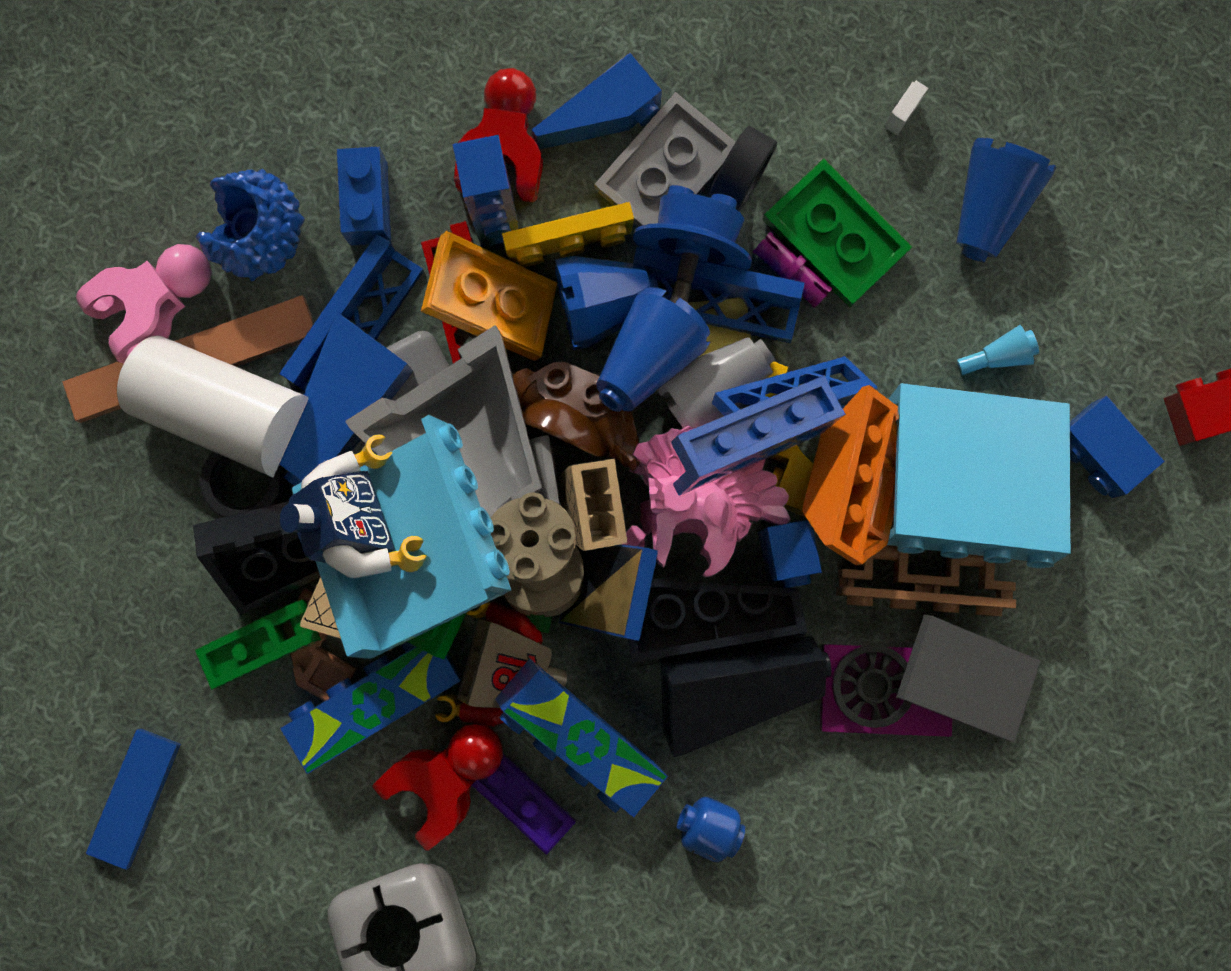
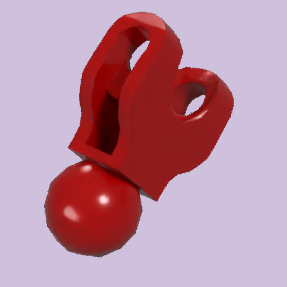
M515 68L500 69L486 83L484 103L487 108H484L482 121L477 127L469 130L459 142L499 135L505 163L512 165L516 170V189L520 199L534 203L538 198L544 163L538 145L528 135L529 122L527 115L532 111L536 102V88L532 79L524 72ZM455 162L454 182L457 191L462 192L457 164Z
M466 725L456 731L450 740L449 746L443 751L434 752L428 749H418L409 752L388 769L372 785V788L383 800H388L400 791L414 792L423 799L427 807V821L415 834V839L425 851H428L448 836L468 816L471 804V785L476 780L485 779L496 772L502 761L503 744L498 734L488 726Z

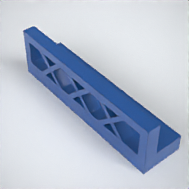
M376 234L279 374L306 391L307 381L313 373L332 321L338 313L348 320L354 315L356 323L354 325L361 330L372 327L368 335L376 340L424 272L423 268L395 251L389 241ZM391 260H394L410 271V274L401 286L385 289L382 273ZM378 280L379 290L370 292ZM396 293L388 304L386 295ZM381 296L383 313L379 319L361 323L358 307L363 300Z
M637 247L633 263L643 264L647 274H655L657 282H660L667 292L663 298L670 301L673 290L669 284L674 285L675 281H677L676 276L681 258L676 255ZM698 262L693 283H691V289L701 291L706 300L709 301V303L696 310L706 324L791 343L805 283L709 262ZM710 293L720 296L714 299ZM741 298L749 312L737 320L726 318L718 304L726 299ZM752 302L760 303L761 305L755 308ZM772 306L790 310L785 330L768 327L760 314ZM713 308L717 315H712L704 312ZM754 318L757 324L750 323L747 321Z
M844 356L716 392L712 404L723 416L740 410L735 403L750 406L770 398L765 396L766 394H780L800 384L825 376L843 409L862 387L870 385L875 390L878 387ZM841 373L849 382L834 379L830 376Z
M825 376L677 435L671 441V444L686 470L673 483L678 495H683L823 434L846 415Z

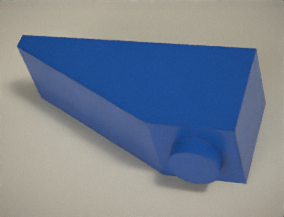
M629 53L531 130L533 139L540 150L628 131L637 123L644 126L660 110L662 90L632 54Z

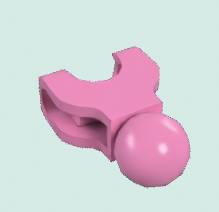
M176 244L166 249L160 255L156 269L148 261L134 269L122 267L104 269L79 289L76 299L82 311L95 319H105L115 313L126 310L124 321L110 335L108 342L110 350L117 361L124 363L131 351L146 338L151 336L169 338L175 314L185 307L180 298H191L200 294L208 286L212 271L207 257L201 250L191 245Z

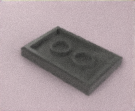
M924 615L896 698L1014 743L1041 660L934 616Z

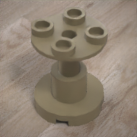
M527 493L521 498L507 502L491 517L494 527L491 536L496 549L504 555L510 570L507 579L512 591L503 594V596L514 610L530 616V614H544L545 617L561 614L578 600L585 577L583 559L578 548L575 546L574 523L561 505L553 500L545 499L539 493Z

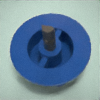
M672 185L669 187L667 195L660 199L658 223L642 225L635 229L633 240L639 248L676 255L681 258L676 276L677 281L674 283L670 299L671 302L675 303L678 298H681L688 303L692 287L691 283H693L698 262H709L742 270L750 268L752 263L750 254L735 243L743 226L744 217L736 210L737 201L734 198L723 194H713L709 198L696 195L689 188Z

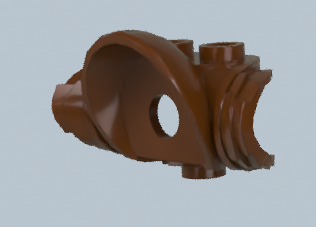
M554 362L535 373L525 368L519 370L514 375L512 374L525 425L543 431L598 457H606L610 453L611 457L619 461L625 468L628 467L631 471H636L640 462L637 461L633 453L636 444L639 443V438L634 426L631 411L624 410L620 412L613 411L599 399L600 392L596 386L599 379L598 375L566 362Z

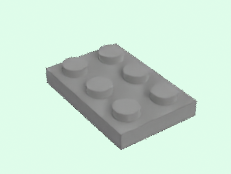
M675 92L594 184V190L613 206L630 202L634 223L638 227L646 224L658 223L660 199L667 195L669 187L672 185L683 186L691 189L694 194L699 195L718 174L736 141Z

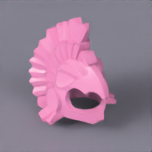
M689 425L681 430L671 428L665 434L654 435L649 441L636 444L633 453L637 461L640 462V465L633 473L642 475L644 483L649 486L650 499L642 502L640 506L642 530L647 534L652 533L653 549L658 550L656 562L663 568L672 545L673 536L680 533H695L703 542L700 554L706 558L709 564L708 569L702 576H713L728 564L734 553L736 542H740L748 535L751 526L749 520L757 522L762 519L775 525H784L791 520L787 510L783 507L787 503L789 495L784 488L775 486L777 482L775 474L762 470L765 463L764 459L679 496L673 483L686 470L671 441L677 435L694 428Z

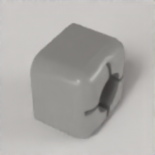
M419 863L404 867L342 891L334 897L329 905L328 923L343 971H402L401 966L389 967L380 964L372 957L369 950L362 952L360 947L361 944L367 942L366 932L369 922L378 911L383 909L380 900V889L385 906L396 905L403 907L414 915L417 922L440 914L443 919L442 922L420 930L418 949L410 961L403 964L405 971H473L475 968V949L451 876L441 866Z

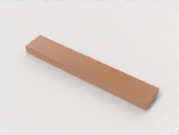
M301 295L176 340L175 342L237 367L300 344L313 326L314 321L306 298ZM115 362L62 381L75 421L82 423L121 409L117 398V384L124 363Z

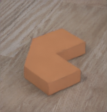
M304 589L297 601L305 600L308 606L313 592ZM290 621L282 625L286 639L296 636ZM319 632L321 641L292 653L291 657L296 684L321 700L326 701L330 699L326 690L346 678H349L351 681L358 668L322 648L328 635Z

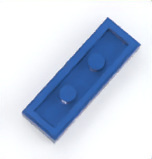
M144 729L136 730L86 851L87 855L125 870L132 866L180 748V743Z

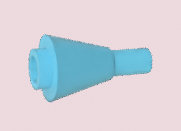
M1018 325L984 347L983 351L957 359V363L962 375L985 367L999 368L1034 365L1033 356L1039 354V347L1033 331L1025 332L1023 327Z

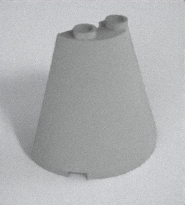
M496 325L458 349L462 356L460 360L396 401L382 397L345 421L348 427L365 443L373 435L385 436L382 444L371 448L379 456H383L425 434L421 419L427 415L452 424L462 440L463 447L459 450L464 463L472 470L476 477L478 489L475 490L480 506L487 511L490 518L507 502L521 498L527 493H539L542 490L502 334Z

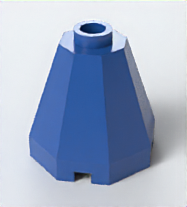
M577 256L555 259L558 290L562 309H564L568 321L566 326L573 350L591 347L621 329L638 293L647 287L658 288L655 274H647L643 264Z

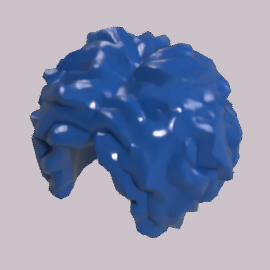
M260 169L257 172L246 170L239 171L238 173H227L225 176L216 177L211 180L210 187L215 192V201L218 204L217 211L225 223L217 226L213 233L202 231L196 235L200 248L207 259L222 265V269L226 273L232 272L233 275L241 278L248 277L250 281H255L264 272L271 274L284 268L286 260L292 259L295 256L300 242L298 237L301 232L300 227L305 219L299 213L300 203L294 197V193L288 189V185L285 182H281L280 178L267 173L264 169Z

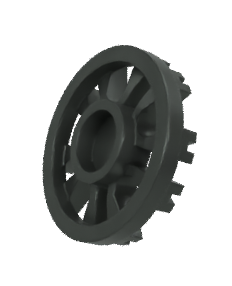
M866 645L850 651L840 660L832 677L833 697L837 706L847 718L865 727L879 728L897 722L906 714L912 703L903 701L900 708L896 710L889 704L888 698L891 693H898L899 688L892 689V681L903 679L908 663L896 651L884 646ZM877 652L883 653L880 669H874ZM866 653L869 664L863 670L859 668L854 658ZM894 659L902 668V671L889 677L886 673V667ZM847 665L859 673L856 679L844 672ZM841 680L852 682L854 690L851 693L842 695L840 688ZM858 695L861 700L849 709L846 703ZM866 703H869L872 707L871 720L858 717L862 706ZM883 703L888 715L887 718H881L877 704Z

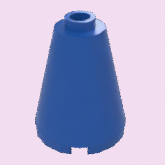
M977 138L971 148L956 241L957 245L963 247L961 255L983 263L986 262L987 257L996 258L1056 170V165H1049L1050 160L1045 156L1016 144L1006 142L1005 147H1000L999 149L992 148L991 145L994 139Z
M647 287L638 293L596 383L597 389L600 392L599 399L613 411H632L702 355L710 345V342L706 341L710 335V330L701 315L681 298H678L675 303L663 298L662 296L666 290Z

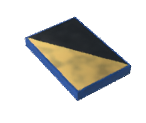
M620 544L583 551L576 545L584 563L585 577L583 588L578 600L569 609L561 613L559 623L639 641L658 550Z

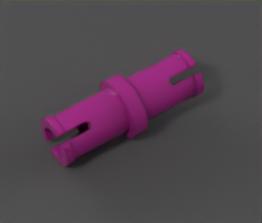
M770 232L752 253L762 259L780 278L804 282L802 297L815 308L833 288L828 286L804 264L807 260L802 255L797 258Z

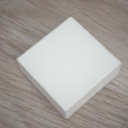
M917 80L911 83L885 124L887 130L898 136L928 90L926 86Z

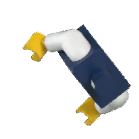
M373 435L370 437L361 452L357 454L349 451L319 464L302 480L301 490L290 497L289 503L282 508L280 513L282 529L289 533H298L304 555L309 560L327 563L349 578H360L392 571L391 566L398 565L406 572H415L423 565L427 555L415 557L408 553L421 548L423 539L418 536L407 537L403 540L399 551L392 552L395 549L368 471L360 470V467L363 465L372 469L381 468L392 455V452H388L383 456H379L371 450V448L382 444L385 439L383 435Z

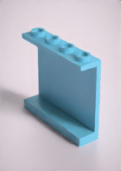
M900 383L888 398L898 406L899 419L897 420L894 527L890 530L887 545L897 546L899 552L908 554L922 553L925 549L941 551L942 557L952 559L965 558L970 554L984 556V561L989 563H1008L1011 559L1027 561V566L1032 568L1053 567L1054 563L1071 554L1070 404Z
M427 415L421 419L426 433L391 451L392 455L384 466L378 469H372L366 465L360 467L361 471H368L395 549L392 552L399 551L403 540L407 537L418 536L423 539L421 548L408 553L415 557L427 555L423 565L415 572H406L398 565L391 566L392 571L360 578H349L327 563L316 561L347 657L371 659L512 591L507 579L510 573L508 563L504 555L496 549L491 536L494 530L492 520L487 511L480 506L475 490L478 489L476 477L472 470L465 465L459 450L463 447L461 437L452 424L433 416ZM301 483L292 487L293 494L301 490Z

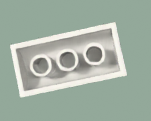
M163 336L148 337L131 351L123 364L117 384L118 402L125 413L271 477H274L309 397Z

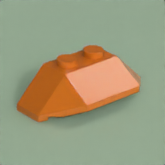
M870 385L862 387L843 408L846 415L820 435L802 508L803 514L823 544L854 565L865 563L868 558L887 546L894 516L898 406Z

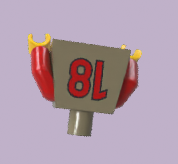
M489 601L481 605L476 611L470 610L466 613L471 617L479 619L458 696L446 694L437 698L439 701H448L452 706V712L450 715L438 713L435 717L441 722H448L460 717L462 722L490 727L504 723L499 718L503 711L495 698L529 659H532L564 687L567 682L566 670L549 666L552 649L542 645V633L526 615L500 602L494 601L490 603Z

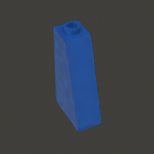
M339 313L332 321L304 393L305 396L309 397L308 402L279 463L288 470L284 478L294 486L301 483L319 464L346 452L353 451L361 439L348 427L345 421L382 397L392 400L413 372L405 361Z

